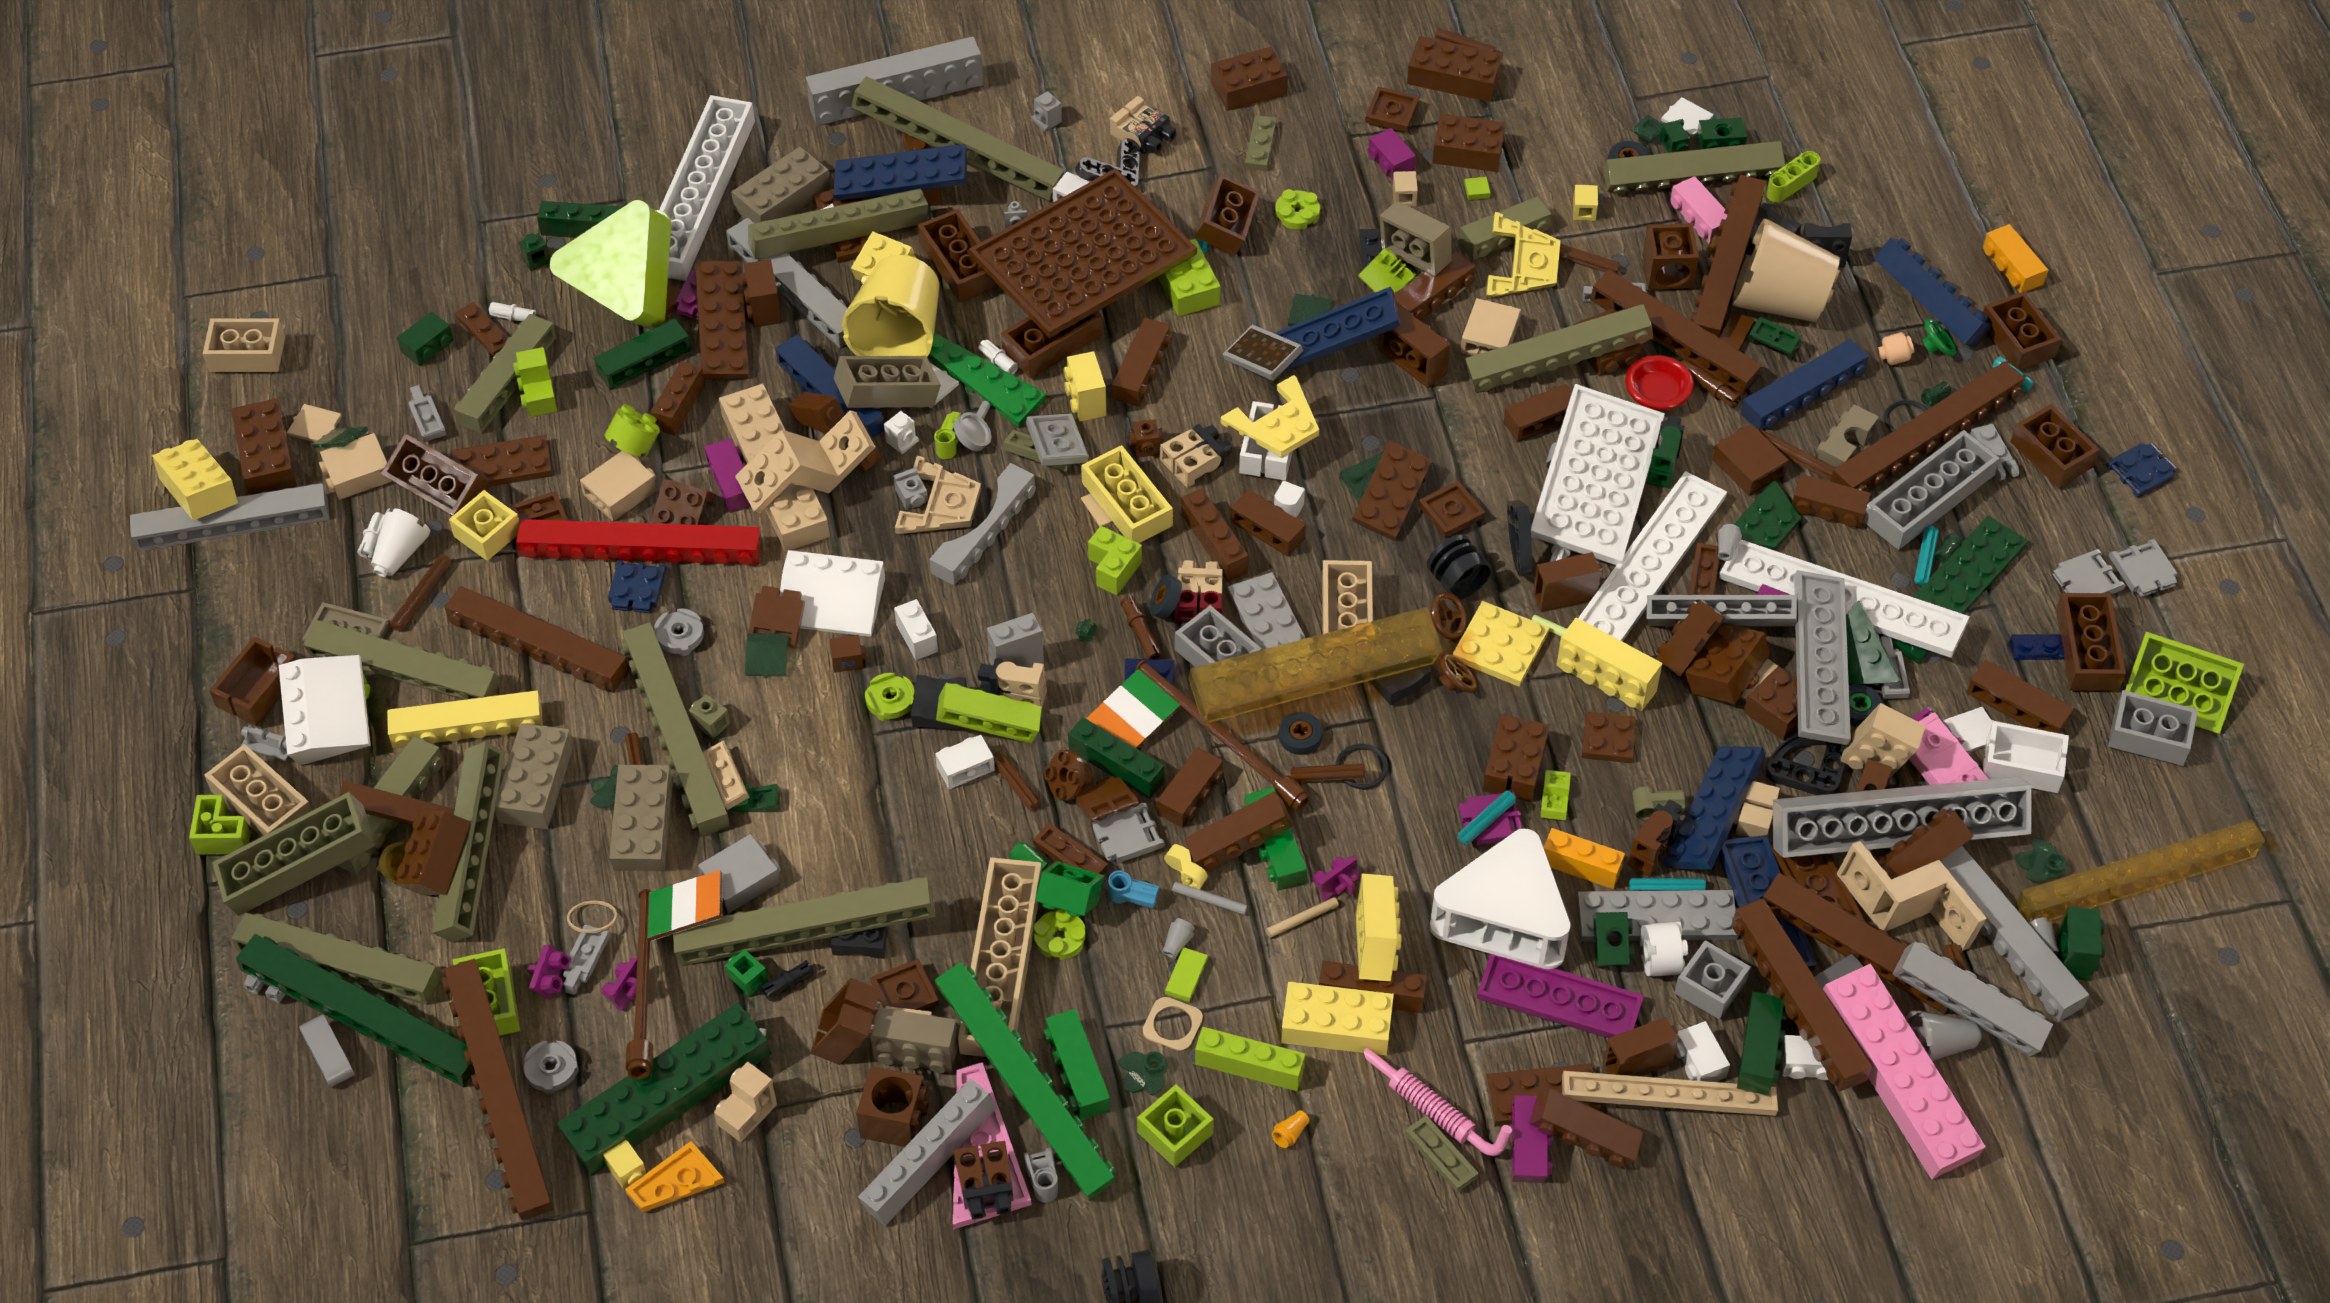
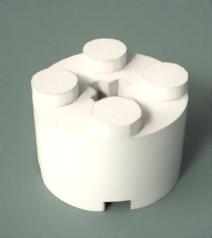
M1680 921L1642 925L1640 946H1644V955H1641L1647 976L1681 974L1685 969L1683 956L1688 955V945L1686 940H1681L1682 926Z

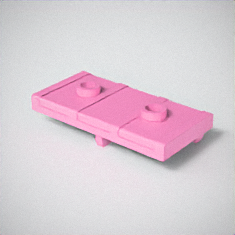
M1935 712L1919 721L1926 725L1919 749L1909 760L1929 785L1989 780Z

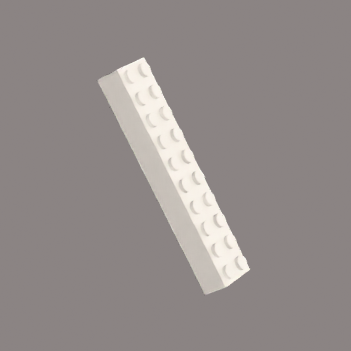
M712 95L709 97L659 209L671 219L668 278L686 281L755 122L752 102Z

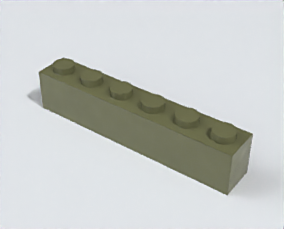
M529 314L519 324L512 337L507 339L504 347L495 354L493 361L487 368L483 369L478 380L469 387L466 395L455 405L454 412L459 425L478 433H483L518 388L517 378L521 376H516L513 365L514 362H518L516 352L544 347L546 352L556 339L552 322Z
M413 736L374 788L415 799L419 792L427 787L428 781L434 772H438L443 764L440 748ZM366 814L376 845L337 866L357 875L362 868L367 866L371 855L377 848L383 845L387 834L399 822Z

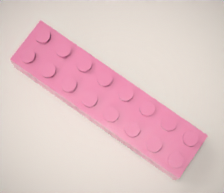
M1868 964L1827 983L1822 989L1873 1067L1869 1080L1931 1180L1977 1158L1986 1146L1872 965Z

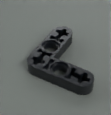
M1126 138L1118 146L1116 166L1089 157H1082L1075 167V172L1080 178L1093 181L1102 176V172L1107 173L1116 168L1136 187L1139 178V145L1133 139ZM1123 163H1128L1132 169L1127 168Z

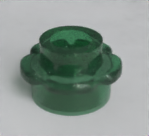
M1091 619L1080 621L1075 631L1079 641L1083 642V640L1090 642L1095 636L1097 625L1091 622Z

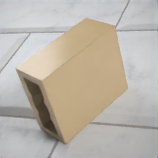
M1476 298L1462 336L1460 353L1474 356L1512 344L1519 325L1521 309Z
M375 433L320 452L323 461L319 462V466L323 476H329L326 479L330 492L335 491L338 500L392 482V480L381 474L387 461Z
M621 451L580 480L583 495L612 521H615L657 491L655 481L657 477L653 470L650 468L646 469L637 456L630 455L624 451Z

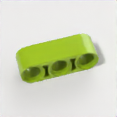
M1806 151L1773 173L1769 179L1766 193L1767 198L1772 202H1782L1817 177L1820 156L1815 152Z

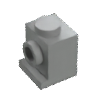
M1048 91L1034 99V115L1031 116V120L1044 132L1062 122L1061 103Z
M916 467L894 475L895 490L906 510L928 503L927 490L918 475Z

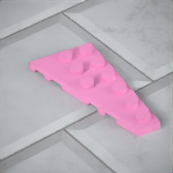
M983 1062L957 1070L956 1093L972 1079L990 1093L997 1107L960 1148L978 1145L982 1172L985 1173L981 1145L1005 1140L1014 1201H1011V1211L1032 1205ZM954 1160L953 1229L998 1216L995 1204L985 1206L986 1217L976 1220L971 1219L968 1209L964 1207Z

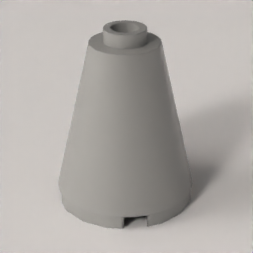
M1924 1011L1909 1012L1905 1018L1906 1021H1909V1026L1932 1061L1975 1048L1982 1038L1981 1029L1973 1021Z

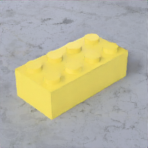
M198 439L185 441L179 446L163 449L160 453L152 455L160 481L192 520L238 504L231 478Z
M1122 445L1081 465L1083 485L1124 537L1140 543L1173 526V508Z
M1576 617L1561 637L1556 666L1560 667L1564 672L1571 673L1582 679L1586 684L1603 690L1607 695L1614 696L1625 702L1629 707L1643 711L1657 692L1662 663Z
M1362 874L1356 910L1359 979L1391 981L1392 971H1397L1398 955H1396V950L1401 948V934H1399L1398 887H1394L1393 876Z
M1288 982L1281 1043L1364 1053L1365 1048H1369L1377 1055L1387 1056L1393 994Z

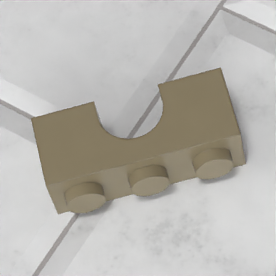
M1855 404L1849 412L1844 411L1839 420V425L1831 428L1827 441H1822L1816 451L1819 454L1818 459L1838 467L1854 457L1856 446L1848 442H1856L1865 446L1876 430L1879 416Z

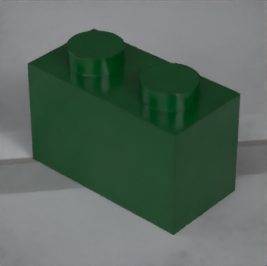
M431 311L399 335L397 340L401 353L420 366L427 360H430L441 349L447 347L454 338L450 325Z

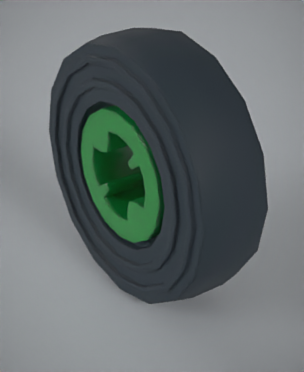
M1857 684L1849 686L1850 725L1858 727L1882 703L1879 694L1871 687ZM1858 703H1860L1863 705V707L1861 706L1860 708H1858L1855 706V704L1858 705Z

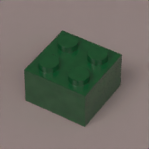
M2068 906L2057 931V947L2060 951L2058 959L2076 980L2090 981L2094 971L2098 972L2100 958L2105 956V943L2101 942L2105 923L2104 920H2100V909Z

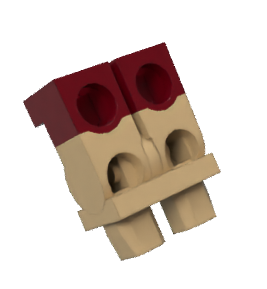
M1185 560L1182 568L1179 567L1178 579L1181 581L1182 590L1175 608V621L1189 622L1197 616L1198 598H1200V613L1211 605L1222 614V569H1220L1219 563L1209 561L1206 563V568H1196V562Z

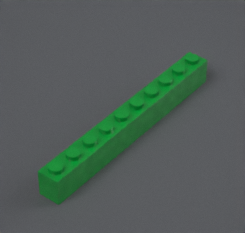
M962 962L958 963L935 979L938 989L1088 1201L1092 1200L1116 1183L1113 1175L1116 1173L1115 1168L1108 1159L1105 1161L1101 1159L1098 1154L1101 1149L1092 1137L1086 1138L1082 1132L1085 1129L1083 1123L1077 1115L1072 1118L1067 1111L1070 1107L1062 1094L1057 1096L1051 1088L1054 1086V1083L1046 1072L1043 1074L1039 1072L1036 1067L1039 1064L1036 1057L1031 1051L1025 1052L1021 1046L1024 1043L1021 1036L1015 1029L1011 1032L1007 1027L1006 1023L1009 1020L1000 1008L995 1010L990 1003L994 999L985 987L980 989L975 982L979 978L970 966L965 968Z

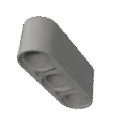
M323 1014L299 1026L330 1088L355 1075Z

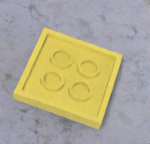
M1482 601L1453 652V656L1466 666L1520 687L1549 634L1550 627Z

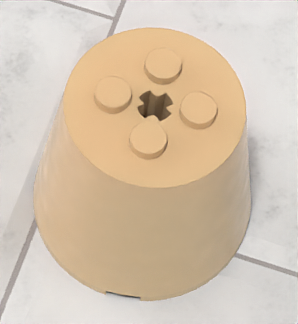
M1763 219L1752 240V244H1755L1752 255H1746L1732 298V306L1816 322L1821 312L1824 311L1826 303L1830 302L1834 290L1831 288L1840 272L1838 270L1840 258L1768 219Z

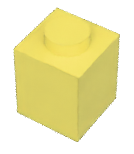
M1575 185L1573 220L1596 221L1598 186Z
M624 1140L603 1154L606 1166L623 1190L646 1174L644 1163L627 1140Z

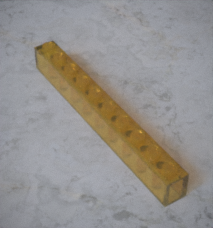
M2249 820L2022 890L2015 907L2028 924L2041 917H2047L2048 921L2063 917L2068 906L2092 908L2256 857L2265 839L2254 821Z

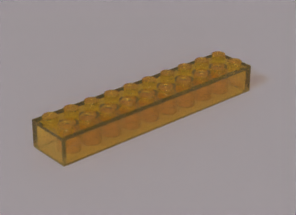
M1428 607L1194 667L1190 669L1188 680L1202 723L1206 724L1437 663L1442 656L1443 650Z

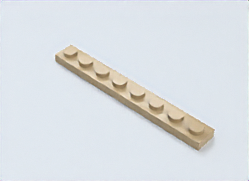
M1563 1071L1562 1094L1576 1101L1776 1116L1778 1112L1776 1087L1772 1086L1769 1095L1737 1089V1084L1573 1071Z

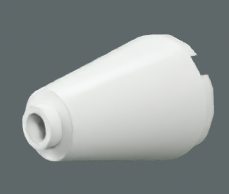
M390 508L387 509L371 561V566L374 568L373 572L381 577L392 576L428 538L431 532L426 524L423 527L417 524L419 519L405 511L394 508L393 512H391Z

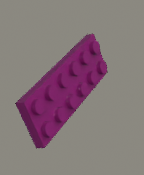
M1490 954L1476 998L1610 1038L1634 1029L1644 995L1558 969H1543Z

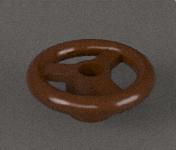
M1441 592L1436 595L1431 605L1430 618L1432 624L1442 637L1449 640L1459 638L1463 634L1467 623L1463 603L1451 592ZM1443 599L1451 600L1458 611L1448 608ZM1459 618L1457 630L1450 632L1451 622Z
M1442 654L1439 657V664L1443 671V674L1440 676L1442 684L1450 691H1454L1458 687L1467 693L1475 692L1477 682L1468 667L1455 656ZM1465 680L1469 682L1470 686L1463 683L1462 681Z

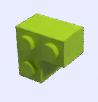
M544 347L516 352L518 362H514L513 365L516 376H521L517 378L519 390L524 391V394L520 395L523 409L528 408L530 417L558 412Z
M1100 525L1088 541L1089 560L1099 564L1096 568V586L1118 595L1142 563V545Z
M197 795L189 836L196 855L230 854L249 844L251 831L245 817L229 816V809L223 795Z

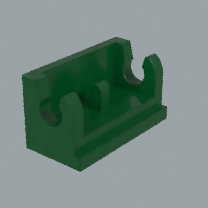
M1759 317L1749 334L1750 342L1755 344L1757 340L1787 354V359L1791 361L1793 360L1794 352L1798 353L1801 346L1802 335L1762 317Z

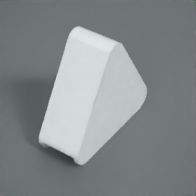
M1518 829L1437 886L1434 892L1430 920L1431 933L1444 941L1543 969L1559 967L1564 961L1570 921L1539 835L1530 829Z

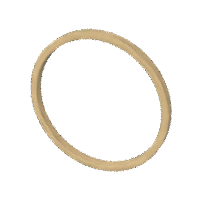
M603 901L582 902L571 908L567 914L569 926L583 933L604 931L610 928L617 920L616 909L611 904ZM590 904L607 906L615 914L614 919L608 925L591 930L574 926L570 921V916L577 908Z

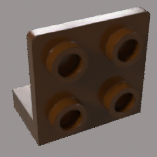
M663 479L651 523L699 525L706 501L714 503L716 494Z

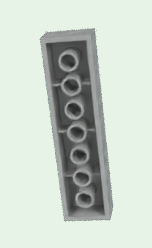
M973 36L807 76L809 108L816 126L863 115L864 113L852 108L851 105L855 90L866 76L918 101L983 85L981 52Z

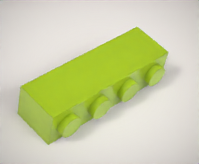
M946 683L939 695L936 720L1032 744L1039 732L1042 706L1027 701L1022 702L1010 699L1007 696L986 693L983 690L962 687L959 684Z
M1202 1027L1195 1048V1065L1298 1091L1305 1068V1053Z

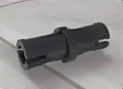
M805 960L789 971L784 970L780 972V976L761 985L764 995H767L766 998L768 1000H771L787 989L793 990L796 984L813 976L814 970L809 965V962Z

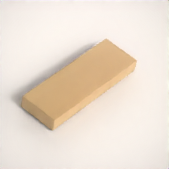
M721 741L705 750L703 755L726 809L728 810L750 798L726 743Z

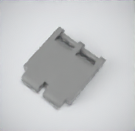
M2155 539L2148 540L2147 544L2137 547L2135 545L2129 546L2127 550L2118 553L2116 551L2109 553L2111 561L2132 593L2137 592L2142 597L2155 593L2156 589L2161 591L2176 586L2177 572ZM2150 548V550L2140 552V550ZM2130 554V556L2120 558L2121 556Z
M2099 549L2059 563L2057 569L2052 574L2060 586L2066 588L2064 590L2065 593L2114 594L2126 587L2123 581H2119L2114 575L2112 566L2105 563ZM2095 559L2099 561L2103 568L2099 566ZM2107 575L2110 576V578L2113 580V582H2114L2115 584H2113V583L2110 581V579L2107 577Z
M1141 803L1137 807L1132 806L1129 810L1118 812L1115 815L1108 814L1104 820L1093 825V831L1102 845L1101 848L1107 861L1116 859L1120 863L1165 846L1164 840L1159 838L1156 831L1157 825L1155 821H1151L1147 812L1148 806L1146 803ZM1141 813H1143V816H1144V818H1145V820H1146V823H1144V821H1143V819H1142V817H1141V815H1140ZM1149 831H1151L1155 841L1152 840Z

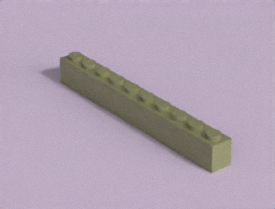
M867 76L854 92L852 108L934 147L965 144L967 147L968 163L1048 201L1053 196L1054 186L1063 176L1064 169Z
M651 622L622 631L624 641L620 643L625 656H630L631 660L628 661L632 675L637 674L638 679H635L638 691L639 693L644 692L646 696L642 698L646 711H651L653 714L650 720L654 731L659 730L661 736L657 738L661 750H667L668 752L665 759L670 770H675L676 774L673 775L677 790L682 788L684 793L680 795L685 809L690 808L692 813L688 815L692 829L697 828L700 836L703 837L729 828L727 812Z
M928 877L913 878L909 881L892 882L873 888L865 887L847 893L839 892L821 898L813 897L806 901L788 902L775 907H762L749 912H736L733 915L723 916L721 919L673 934L674 953L681 966L730 957L739 954L744 949L750 953L936 917L933 889Z

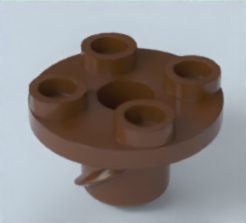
M1059 750L1051 759L1049 766L1045 768L1044 777L1048 781L1055 799L1072 800L1080 793L1082 787L1091 783L1092 770L1087 764H1083L1080 756L1075 751Z

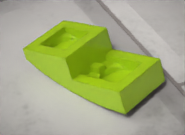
M1546 770L1541 818L1566 821L1571 773Z

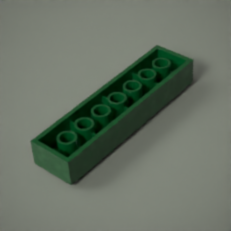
M737 1002L653 1058V1069L648 1077L633 1079L629 1075L557 1122L558 1127L565 1140L592 1176L606 1166L603 1156L605 1152L624 1140H627L632 1148L730 1083L729 1080L736 1069L742 1068L747 1062L755 1066L770 1056L772 1052L768 1041Z

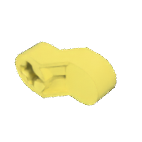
M1177 844L1172 845L1164 857L1166 863L1173 869L1181 872L1183 884L1200 889L1208 878L1207 872L1199 865L1191 862L1192 856L1188 849Z

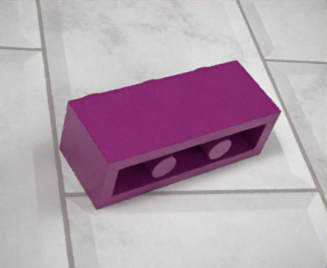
M731 438L704 446L706 461L729 513L751 506L735 477L747 465L741 462L743 457L739 446H734Z
M1515 1095L1512 1100V1182L1544 1183L1547 1175L1552 1174V1158H1547V1148L1552 1147V1135L1543 1134L1538 1131L1537 1127L1530 1125L1537 1096Z

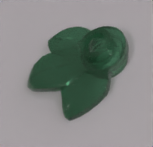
M617 765L612 768L610 778L590 779L591 788L595 794L590 800L593 806L608 808L615 804Z
M2040 838L2033 839V851L2015 855L2018 865L2024 870H2028L2026 879L2033 882H2045L2050 877L2059 878L2067 870L2065 858L2056 853V849L2051 843Z
M1154 1051L1145 1055L1140 1052H1131L1118 1060L1119 1066L1128 1072L1123 1082V1090L1135 1093L1145 1088L1153 1096L1163 1088L1165 1083L1163 1075L1167 1071L1168 1062L1161 1053ZM1157 1064L1159 1067L1151 1068L1150 1065Z

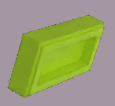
M1183 947L1165 989V995L1190 1002L1207 963L1208 955Z

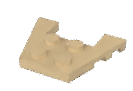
M917 456L913 468L916 467L920 479L934 481L925 514L900 511L895 525V533L903 534L971 527L981 492V483L956 472L954 474L944 470L943 466L937 463L933 465L926 462L924 457Z

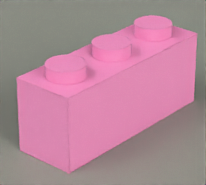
M1695 176L1673 186L1670 199L1672 206L1678 209L1686 222L1693 223V227L1697 230L1700 237L1704 238L1708 244L1714 243L1716 237L1720 238L1722 234L1718 232L1721 220H1726L1727 214H1724V207Z

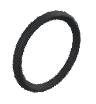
M1896 401L1886 409L1884 422L1888 430L1893 432L1895 429L1890 424L1889 414L1896 406L1913 405L1924 412L1928 409L1916 401Z
M1354 744L1342 750L1337 757L1336 765H1341L1342 758L1348 752L1355 749L1371 750L1383 762L1382 774L1375 781L1367 784H1358L1344 779L1342 781L1345 784L1357 789H1368L1377 786L1385 779L1389 765L1384 753L1378 748L1368 744Z

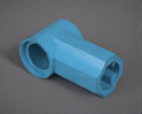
M1115 871L1109 876L1107 896L1114 903L1121 904L1127 901L1153 909L1160 886L1132 879L1124 871ZM1115 886H1122L1124 888L1118 889Z

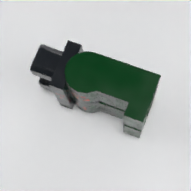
M1668 416L1667 422L1661 421L1657 447L1653 448L1647 479L1648 485L1670 489L1685 428L1684 425H1681L1682 419L1680 417Z

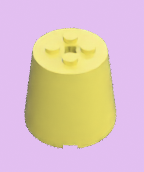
M892 255L880 260L843 316L841 324L844 332L843 338L850 350L856 356L928 357L933 345L940 288L935 272L923 261L907 255Z

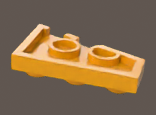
M690 1141L627 1187L625 1191L643 1213L725 1182L722 1175L694 1143Z

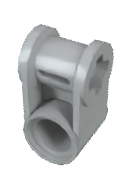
M1048 1147L1043 1152L1030 1155L1023 1153L1027 1174L1030 1177L1036 1199L1043 1203L1054 1201L1058 1196V1180L1051 1148ZM1043 1184H1051V1185L1048 1186V1187H1042V1186H1041V1185H1043Z

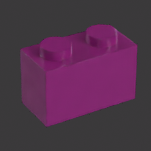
M1392 128L1369 138V157L1376 161L1382 172L1387 174L1392 181L1394 172L1415 171L1416 155Z

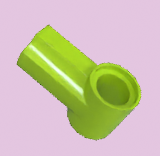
M952 411V413L947 414L941 429L937 430L934 435L936 455L941 459H951L957 453L956 446L959 439L955 434L954 423L961 416L959 412Z

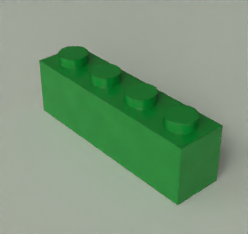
M1274 787L1245 794L1244 805L1241 808L1274 792ZM1291 828L1281 835H1275L1264 841L1258 847L1261 861H1266L1268 866L1266 868L1267 877L1270 882H1274L1277 891L1306 883L1307 868Z
M1076 1009L1045 1018L1044 1039L1047 1045L1051 1044L1054 1051H1051L1052 1060L1055 1067L1060 1066L1062 1073L1059 1074L1063 1089L1068 1088L1071 1096H1068V1102L1072 1112L1077 1111L1079 1119L1082 1120L1110 1111V1097Z

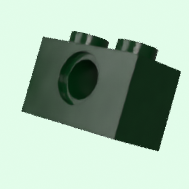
M1743 117L1699 120L1696 136L1700 150L1746 145L1747 134Z
M1596 912L1593 915L1595 967H1627L1630 965V960L1634 959L1633 944L1629 945V934L1633 932L1632 918H1628V912ZM1609 933H1615L1619 936V946L1609 944L1607 940Z

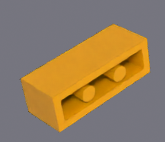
M2010 224L1986 234L1983 245L1984 252L1995 262L1997 268L2005 274L2012 286L2021 293L2044 285L2048 269Z
M1551 828L1543 847L1550 868L1614 890L1622 870L1625 853Z

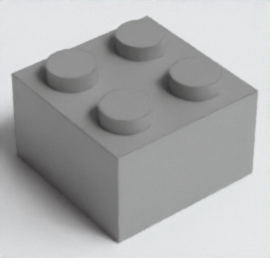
M1705 940L1678 977L1675 994L1720 1020L1746 984L1751 966Z

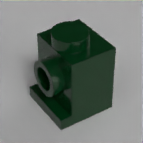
M1683 119L1662 124L1660 140L1667 153L1689 151L1690 149L1688 145L1690 143V135L1683 128Z
M539 233L527 234L524 240L519 241L520 256L530 271L550 263L547 244ZM538 253L541 255V257L532 260V256Z

